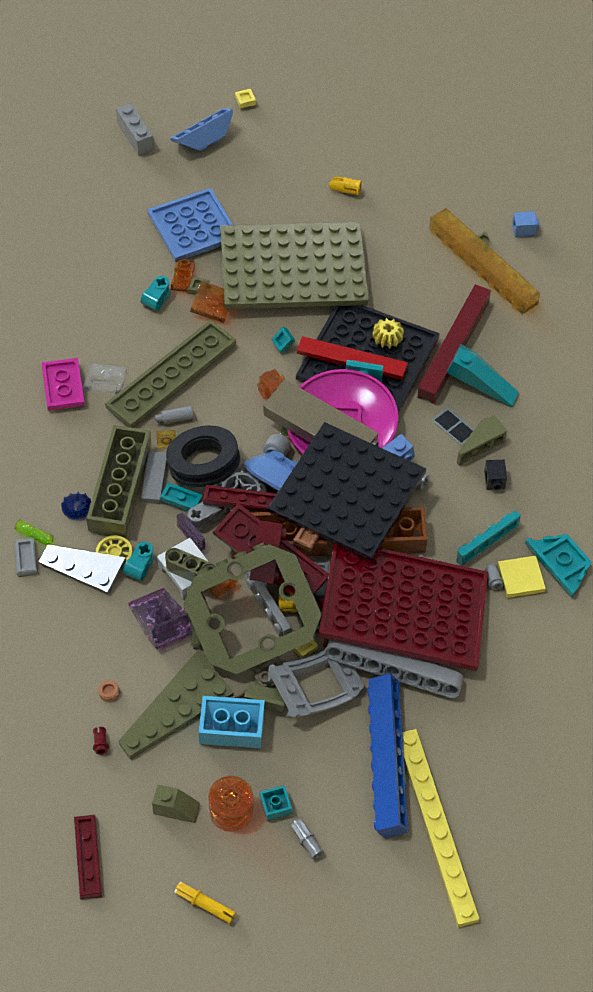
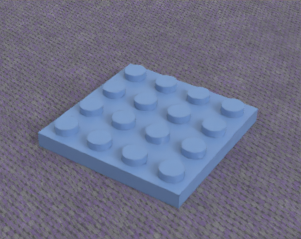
M211 188L147 209L151 221L175 262L221 247L220 226L233 225Z

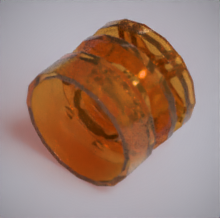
M237 776L222 777L213 783L208 796L211 821L223 831L234 832L243 829L249 824L253 816V792L251 786L244 779Z

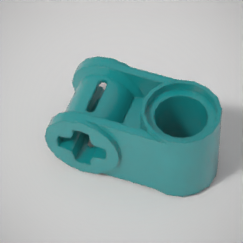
M166 276L156 277L142 294L141 304L156 311L160 310L171 294L169 279Z
M140 542L136 546L124 566L123 574L139 581L144 580L148 569L154 561L153 546L149 542Z

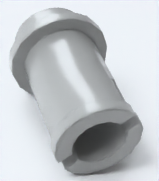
M490 564L486 566L485 571L488 572L489 587L493 590L501 589L504 580L499 575L497 565Z

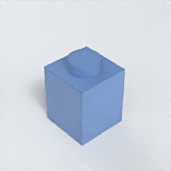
M535 211L514 213L512 221L514 236H536V230L539 229V218H536Z

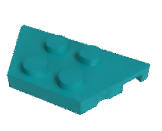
M568 534L556 537L545 536L540 540L526 539L525 544L565 591L573 597L588 572L592 561Z

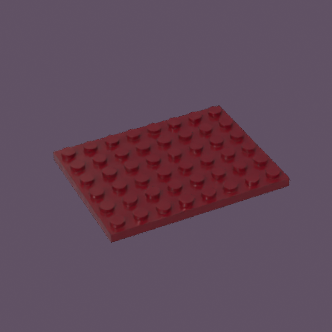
M333 543L318 637L477 671L479 667L488 572L379 548L372 561Z

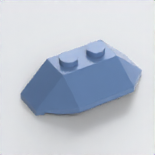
M222 108L184 131L170 137V140L190 149L205 150L207 145L219 142L226 135L233 110Z
M274 450L250 458L243 463V466L252 475L279 491L297 462L291 461L283 453Z

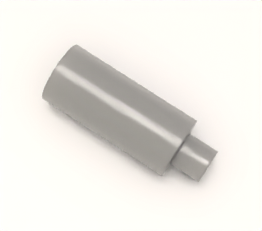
M191 406L161 411L160 415H155L156 423L163 422V424L193 419Z

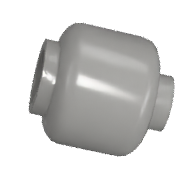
M282 434L271 435L263 446L264 453L275 450L283 453L285 457L291 449L289 440Z

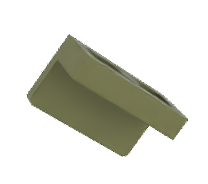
M252 683L247 684L244 699L265 700V710L283 713L285 702L278 690Z

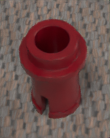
M96 727L93 729L95 743L93 750L96 754L103 755L109 749L106 739V728L99 727L98 732Z

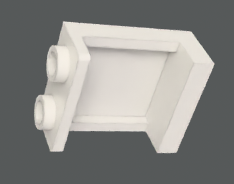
M191 538L172 547L208 561ZM165 551L157 556L158 567L162 572L166 571L179 588L181 597L186 599L192 582L167 570Z

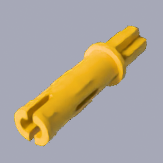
M180 882L175 889V893L190 901L192 906L197 905L228 924H231L232 918L236 915V911L204 895L200 889L197 891L183 882Z

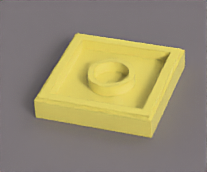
M536 556L498 561V569L501 578L504 580L503 586L507 598L545 592L546 588Z

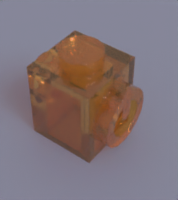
M276 369L267 371L259 376L257 387L263 398L269 399L285 379Z

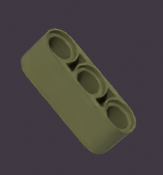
M170 548L165 553L167 570L191 582L198 575L197 571L209 567V570L217 567L211 562L178 548Z

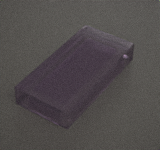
M183 512L178 514L177 527L187 539L191 538L198 549L203 551L205 549V538Z

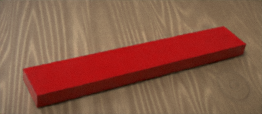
M302 336L297 348V354L346 366L347 360L383 365V376L403 380L408 362Z

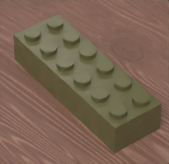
M113 425L86 518L88 531L121 537L127 536L151 447L150 430Z

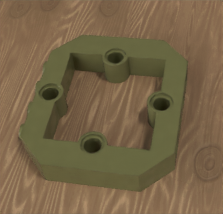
M264 542L254 546V551L248 554L246 551H242L234 555L236 559L228 562L227 559L217 562L216 568L209 570V567L197 571L198 575L193 578L184 601V606L209 664L234 674L243 672L311 642L322 616L297 556L269 544L265 546ZM276 560L285 581L279 587V594L285 601H294L304 627L279 638L272 634L264 635L259 639L258 647L231 658L220 634L226 626V620L221 614L211 613L203 591L230 579L240 580L246 575V572ZM234 564L240 565L242 569L238 576H234L231 573V567ZM287 585H292L295 588V594L292 597L284 594V588ZM212 618L220 620L221 624L218 629H213L210 626ZM265 639H271L274 642L272 650H266L263 647Z

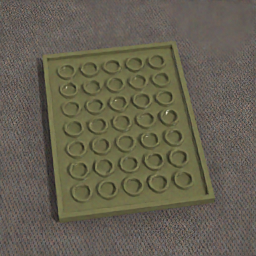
M360 222L220 226L225 309L369 304Z

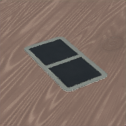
M450 408L444 409L432 419L436 425L460 445L466 442L474 430Z

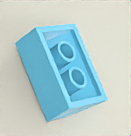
M203 696L199 724V744L261 749L265 700Z

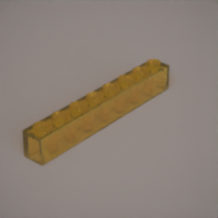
M445 208L430 217V231L439 237L443 244L452 249L455 255L464 260L466 265L470 266L479 277H482L491 288H494L503 299H506L515 310H518L523 315L538 305L540 292L452 212Z

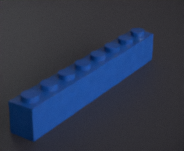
M391 673L368 679L369 687L367 688L370 701L368 712L371 721L369 731L372 741L370 743V750L372 753L371 769L373 772L372 789L374 791L373 808L375 810L374 828L385 838L408 833L400 682Z

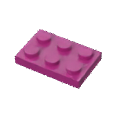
M78 358L41 362L48 411L85 406Z

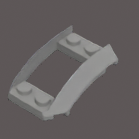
M325 650L307 658L285 662L280 666H274V664L269 666L268 683L274 682L289 710L286 716L298 717L335 708L355 699L364 687L354 667L329 659L325 654ZM330 665L344 692L322 701L309 703L296 677Z

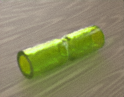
M18 520L15 525L16 531L32 537L45 545H51L54 539L53 535L22 520Z

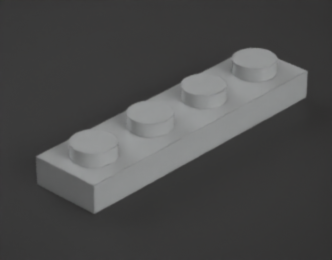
M251 571L247 572L246 583L250 590L254 589L256 592L255 598L260 605L263 604L266 608L264 612L267 618L274 621V628L277 634L284 636L291 633L290 625L263 582L249 580Z

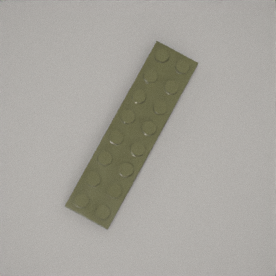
M209 320L107 401L105 407L128 427L133 428L235 346L236 339L212 320Z

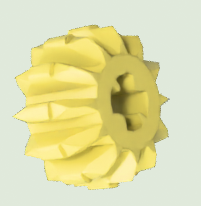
M387 318L385 321L379 320L378 324H375L373 339H375L376 344H381L382 348L384 346H388L389 349L391 346L397 347L398 343H401L404 334L400 322L395 323V319L389 321Z

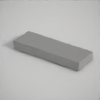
M149 451L141 502L160 503L167 465L166 452Z

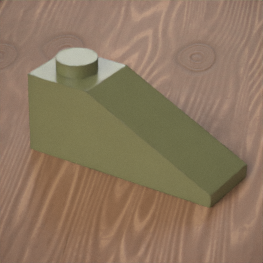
M495 415L490 418H484L478 423L458 452V465L505 442L507 430Z

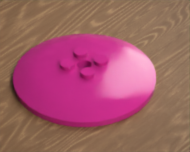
M337 369L317 374L299 386V388L378 432V447L383 448L394 439L398 428L397 405L390 391L376 378L360 371ZM287 429L292 444L303 455L310 442Z

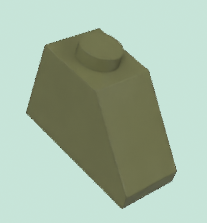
M157 785L152 802L153 814L194 823L200 803L177 788Z

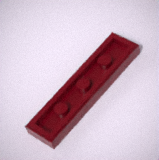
M206 485L203 504L234 508L239 503L247 510L268 512V507L276 494Z
M96 816L74 817L80 900L102 897Z

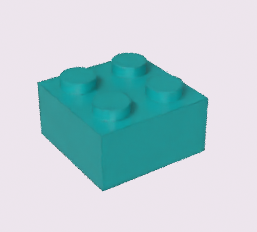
M285 785L259 792V798L267 821L292 814V806Z

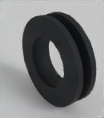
M206 425L191 428L173 439L167 448L166 459L170 473L177 482L189 487H206V485H215L224 481L235 472L240 463V452L237 440L229 430L219 426ZM213 448L221 451L215 459L207 463L192 464L186 461L197 450Z

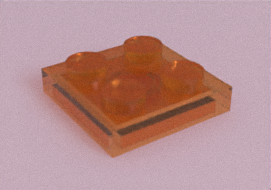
M201 281L190 312L224 323L229 309H225L224 288Z

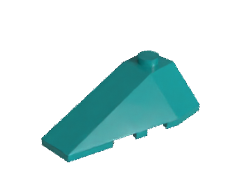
M462 344L459 346L446 373L512 407L519 392L477 352Z

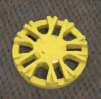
M117 535L102 539L96 547V553L119 557L125 556L127 557L126 562L133 553L130 542L124 537ZM112 540H119L118 544H112ZM101 547H103V548L106 549V551H99V550H100ZM129 548V552H123V550Z

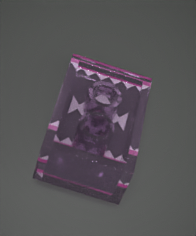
M164 588L128 602L146 637L156 649L165 647L169 643L192 634L188 614Z

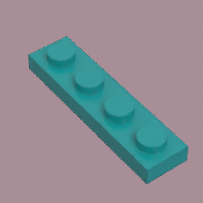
M516 510L511 514H506L500 522L490 525L483 534L476 535L470 543L462 545L457 551L456 562L463 566L518 527L521 515Z

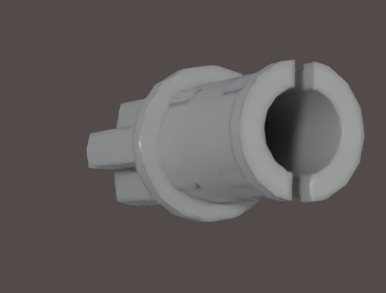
M301 819L295 820L291 827L300 839V845H304L313 860L317 859L324 851L314 839V833H310Z

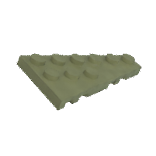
M200 649L197 650L120 738L119 745L130 760L201 716L203 696L228 698L233 696L232 690L212 664H209L208 659Z

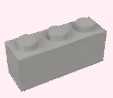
M132 103L116 108L117 123L138 156L153 151V136Z

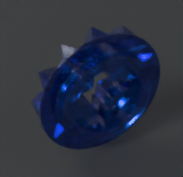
M79 491L76 494L70 493L68 497H64L61 503L62 512L68 518L82 519L88 515L91 498L86 493L80 494ZM78 501L80 505L75 510L74 504Z

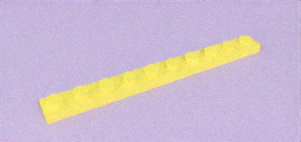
M417 729L402 732L404 763L457 926L459 928L479 923V916Z

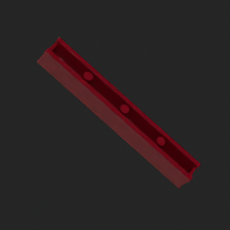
M474 285L418 387L417 398L421 399L424 397L431 400L432 404H435L450 376L446 372L461 344L467 345L490 302V289Z

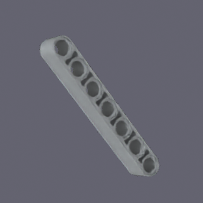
M330 639L325 650L326 656L333 661L380 676L391 673L399 682L442 696L456 698L461 691L463 683L461 673L417 658Z

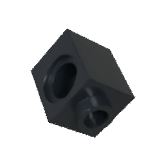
M505 459L486 460L484 468L486 490L505 489L507 483Z

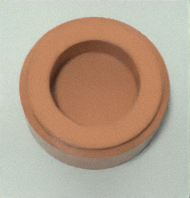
M104 681L101 683L98 689L100 698L105 702L116 700L119 696L118 685L114 681Z

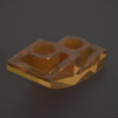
M188 259L177 260L171 282V290L188 292L195 261H189Z

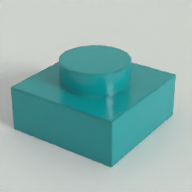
M282 327L271 339L279 352L285 353L296 341L286 327Z

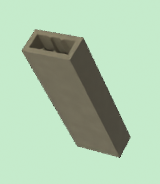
M286 379L283 380L263 405L264 416L310 443L323 423L326 422L376 446L379 445L378 432Z

